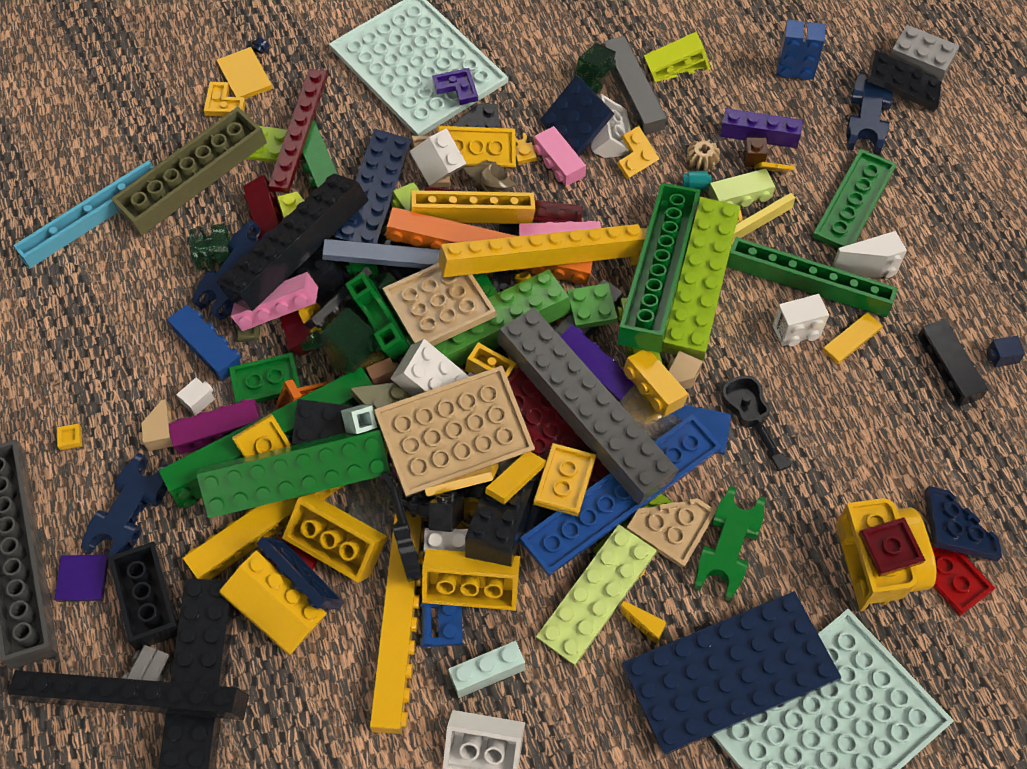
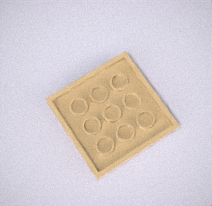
M438 263L382 288L413 344L425 339L434 346L497 317L496 310L472 274L443 278Z

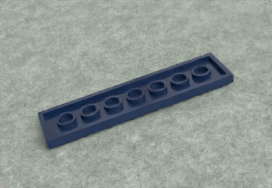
M374 128L355 180L359 182L369 201L337 230L334 240L378 243L391 204L393 191L396 190L412 139Z

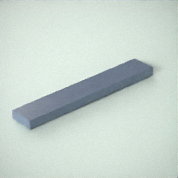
M324 239L323 260L426 269L438 263L440 250Z

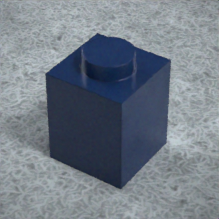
M1018 335L994 339L986 352L988 360L992 361L994 367L1018 364L1026 354Z

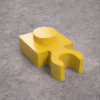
M522 133L523 139H516V160L518 165L537 161L532 142L527 143V135Z

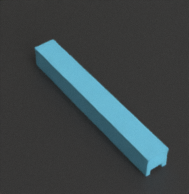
M149 160L14 244L13 246L21 260L30 269L118 213L111 198L154 168Z

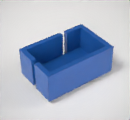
M787 19L777 59L776 75L784 78L794 77L801 78L802 80H814L825 42L826 24L808 22L807 39H803L805 21Z

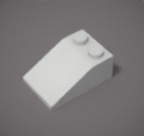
M896 231L838 248L832 267L862 277L881 278L886 276V278H890L897 274L907 250Z

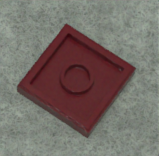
M905 517L859 532V536L879 577L923 564L926 561Z

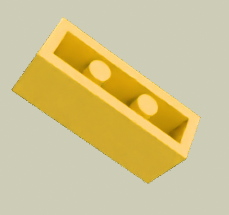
M641 350L627 358L623 369L626 377L637 386L639 392L649 400L652 407L662 417L684 406L688 393L651 351Z

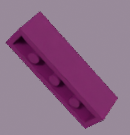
M254 398L244 399L239 403L229 406L224 405L213 411L200 412L193 417L177 419L175 422L169 423L173 448L179 455L199 450L262 418L260 408Z

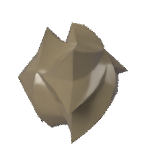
M485 160L474 167H463L474 179L472 186L484 190V192H508L516 185L507 177V173H504V168L497 165L496 162Z

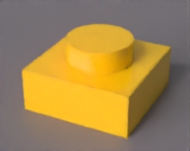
M79 423L57 427V447L60 450L82 447V427Z

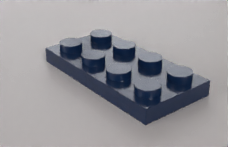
M262 536L256 543L262 549V555L270 561L273 560L277 565L276 569L278 572L286 577L288 576L293 581L291 583L292 586L308 597L307 601L312 607L316 609L339 610L345 603L284 540Z

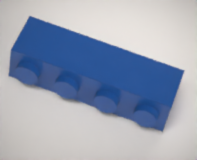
M187 304L167 319L169 325L223 382L230 376L229 367L240 365L242 357L235 348L231 350L228 347L229 343L222 335L218 336L215 333L216 330L210 322L205 323L202 320L203 316L197 309L193 310Z

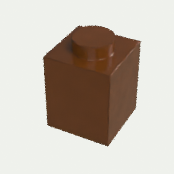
M746 138L743 151L744 167H754L756 164L766 161L768 154L766 138Z

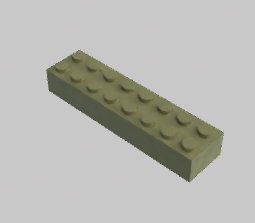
M236 107L116 194L111 200L118 212L142 236L264 146L267 142L262 128L239 107Z

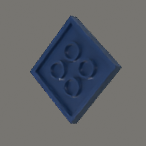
M576 75L540 121L547 129L554 126L576 154L580 156L615 113L581 77Z

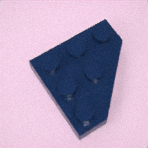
M928 486L925 490L933 547L998 562L1002 557L999 538L992 531L988 533L979 524L981 520L968 508L963 509L955 501L957 497L948 490Z

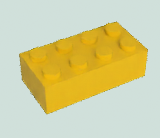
M311 493L298 498L282 539L359 583L371 576L388 536Z
M426 549L422 566V603L516 611L520 556L514 557L510 567L466 558L465 552Z

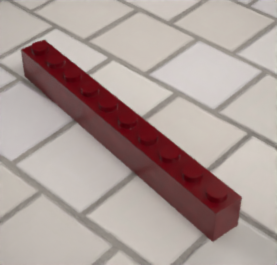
M264 175L243 186L245 192L244 199L250 209L248 210L249 216L261 228L258 240L265 233L279 225L283 219L277 194L269 190L268 185L270 181ZM292 273L286 280L293 278L294 274ZM298 310L280 317L282 322L281 329L285 333L287 339L285 343L290 352L302 356L322 346L320 338L313 335L303 325L304 323Z

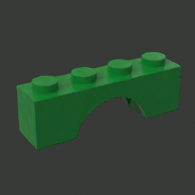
M364 272L347 282L346 286L370 321L375 331L374 336L383 352L394 359L408 350L410 345L374 282Z

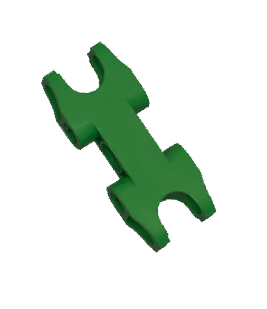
M732 486L728 488L727 493L720 501L712 523L713 526L723 529L717 547L713 549L704 546L698 562L694 586L695 590L701 591L706 578L713 575L720 576L727 584L724 600L731 602L736 590L741 585L749 561L738 558L744 538L756 541L764 519L766 498L759 496L756 505L752 509H740L734 502L736 488Z

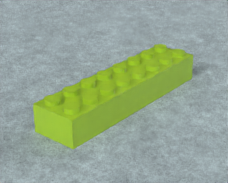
M700 197L661 352L677 355L681 351L701 361L704 360L741 206Z

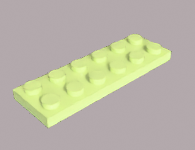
M618 524L536 638L575 666L654 558L657 550Z

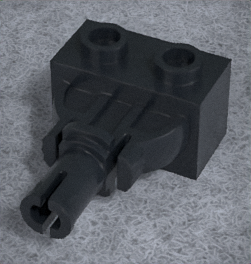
M457 490L441 493L436 497L421 498L418 494H414L411 498H401L404 511L409 512L411 517L418 515L429 519V530L452 532L464 519V493L457 492ZM390 498L389 510L395 511L392 500Z

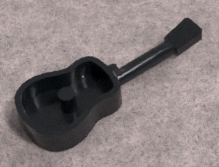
M747 375L728 381L724 385L721 394L723 404L737 416L741 426L744 428L755 427L771 454V460L778 471L790 468L792 463L783 453L779 452L763 425V422L768 419L770 408L763 399V389L760 382L756 378Z
M387 472L381 473L383 481L390 490L391 500L398 520L392 525L407 581L411 582L421 579L422 573L418 562L419 558L411 539L410 527L395 482L390 478V474Z

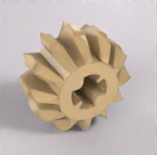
M701 138L699 142L694 140L687 149V162H690V167L696 166L697 171L700 168H703L704 171L708 168L713 170L719 162L720 149L717 148L716 143H710V139L703 141Z

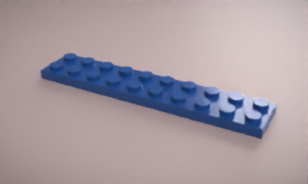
M694 414L654 441L679 470L672 482L641 505L635 502L610 473L586 490L578 517L557 511L520 537V543L548 577L616 528L618 524L620 525L632 516L639 508H643L721 450L722 445Z

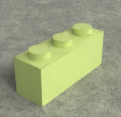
M765 168L710 183L708 195L713 200L747 207L754 202H766L771 199L775 185Z

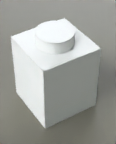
M195 378L176 394L181 404L194 416L215 400L212 394L213 388L206 381L202 383L198 378Z

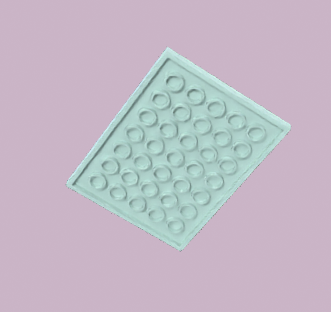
M403 0L329 43L330 49L415 136L427 134L476 103L460 105L456 91L437 95L432 75L469 68L478 94V101L508 83V77L427 0Z
M847 609L818 633L842 677L839 681L711 736L739 769H901L954 720L857 617Z

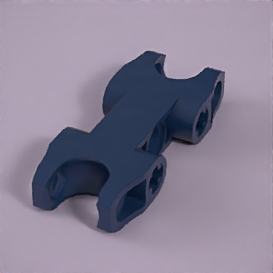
M865 71L859 72L852 91L851 103L860 105V116L850 115L846 131L847 149L854 150L856 141L866 138L873 142L875 147L874 154L880 155L889 132L890 124L889 121L880 120L881 108L890 109L893 92L868 82Z
M252 220L236 232L227 246V251L230 255L217 272L210 270L205 274L193 295L192 303L203 309L216 299L211 308V314L219 320L225 319L232 312L234 302L228 299L217 284V281L226 271H229L237 264L241 257H244L251 251L255 244L265 238L268 232L260 240L256 241L260 235L261 228ZM253 227L252 233L248 236L249 230ZM206 293L203 300L199 302L200 297ZM224 305L223 311L219 313V310Z
M138 453L119 474L115 482V490L119 491L120 494L109 512L106 513L99 510L91 519L81 543V549L85 553L91 554L95 547L104 540H113L108 557L133 549L142 533V528L135 525L138 520L136 517L140 512H143L147 503L157 507L168 489L159 471L152 476L142 475L143 469L148 462L145 455ZM165 463L160 467V469L168 466V464Z

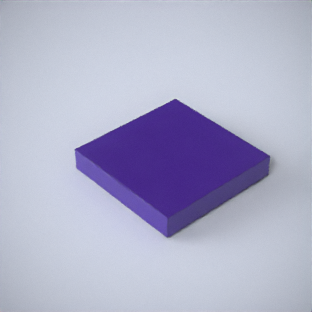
M61 555L54 600L56 602L103 601L109 562L107 559L108 555Z

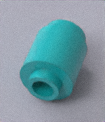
M688 171V173H683V187L707 191L710 183H712V177L708 175L707 171Z

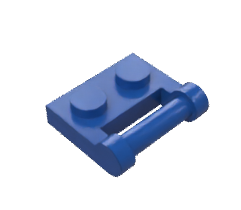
M420 599L419 607L422 609V638H420V647L463 646L462 606L422 603V599ZM431 608H438L439 638L432 637Z

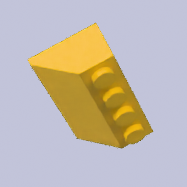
M255 551L239 566L219 593L290 656L322 622L327 613L321 608L316 609L312 607L307 601L308 597L303 592L297 591L286 576L278 572L276 567L258 551Z

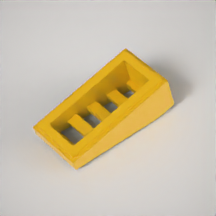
M623 601L620 609L622 615L651 641L657 644L665 629L666 621Z

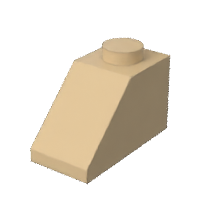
M166 399L161 400L141 423L142 432H139V440L141 445H145L148 451L173 447L169 423H172L171 408Z

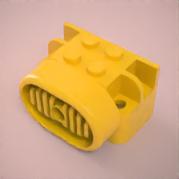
M886 498L846 504L835 525L860 611H865L869 604L880 603L881 605H887L890 601L903 599L910 592L929 590L934 586L937 575L935 556L923 519L916 509L912 507L897 509L895 504ZM905 517L926 561L923 564L879 577L859 536V532Z

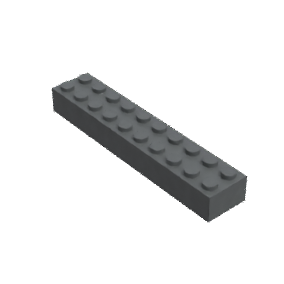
M534 307L499 329L497 343L589 449L596 454V457L638 505H641L674 480L679 469Z
M16 439L0 444L1 662L11 670L59 655L26 451Z

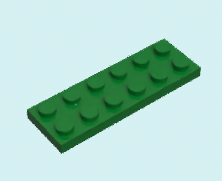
M860 148L815 229L812 238L837 249L856 243L891 178L897 163Z

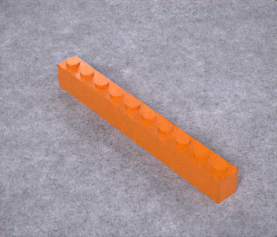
M392 207L385 239L411 244L415 247L440 250L441 244L516 236ZM593 261L517 270L537 275L549 269L557 280L587 285Z

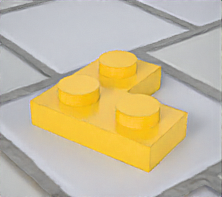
M210 82L204 114L205 116L224 117L236 107H239L244 112L245 98L228 97L230 90L229 82Z
M639 126L621 137L631 154L616 163L626 179L659 160L658 155Z

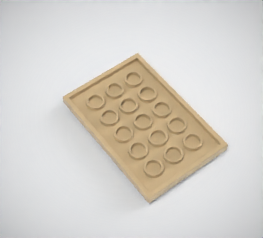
M503 366L374 409L375 417L405 497L535 450Z

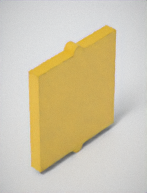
M760 162L754 166V169L761 170L766 168L767 171L788 173L793 171L795 166Z

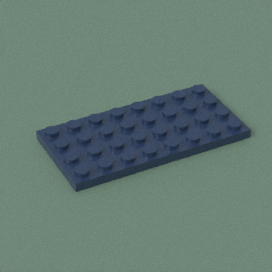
M795 591L622 662V668L663 756L830 685L842 678Z

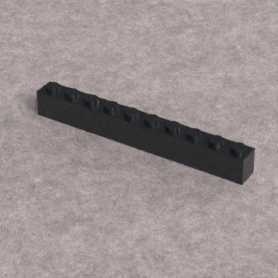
M20 670L14 671L8 695L24 702L244 720L249 695L237 687Z

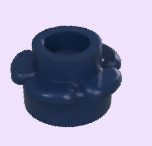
M257 37L255 41H252L253 49L260 54H263V52L268 53L270 45L264 39Z

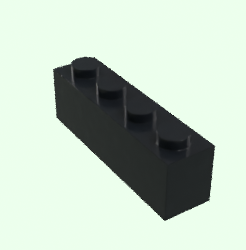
M946 319L923 326L917 337L958 406L960 407L982 399L988 391L987 384L978 374L974 362L967 356L963 344L958 341L954 329L949 326Z

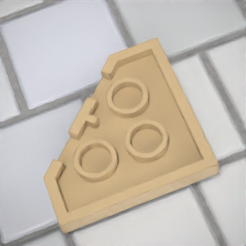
M698 498L684 502L662 504L656 507L639 508L633 514L625 529L683 568L714 517L716 510Z

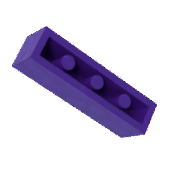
M725 108L720 137L746 141V138H766L767 144L797 149L803 120Z
M571 324L560 336L618 401H621L635 385L626 377L616 361L602 352L597 343L591 342L580 328Z

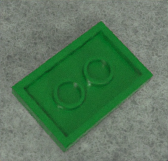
M292 352L229 367L236 403L244 399L253 398L256 403L277 399L284 382L292 379L297 388H301Z

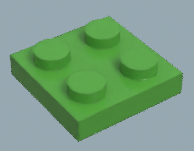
M608 283L567 290L575 327L583 329L617 323L618 318Z

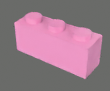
M554 126L534 136L533 148L538 156L541 155L546 167L554 171L558 182L562 181L565 186H568L586 177L585 163Z

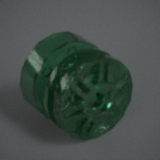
M226 224L211 225V235L207 234L204 227H200V237L196 228L189 230V248L197 270L204 271V261L208 269H212L213 259H216L219 267H221L230 255L228 250L230 235Z

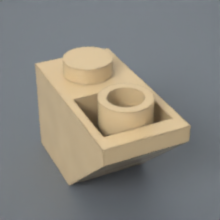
M679 351L676 358H671L667 369H669V372L684 389L693 387L701 371L703 361Z

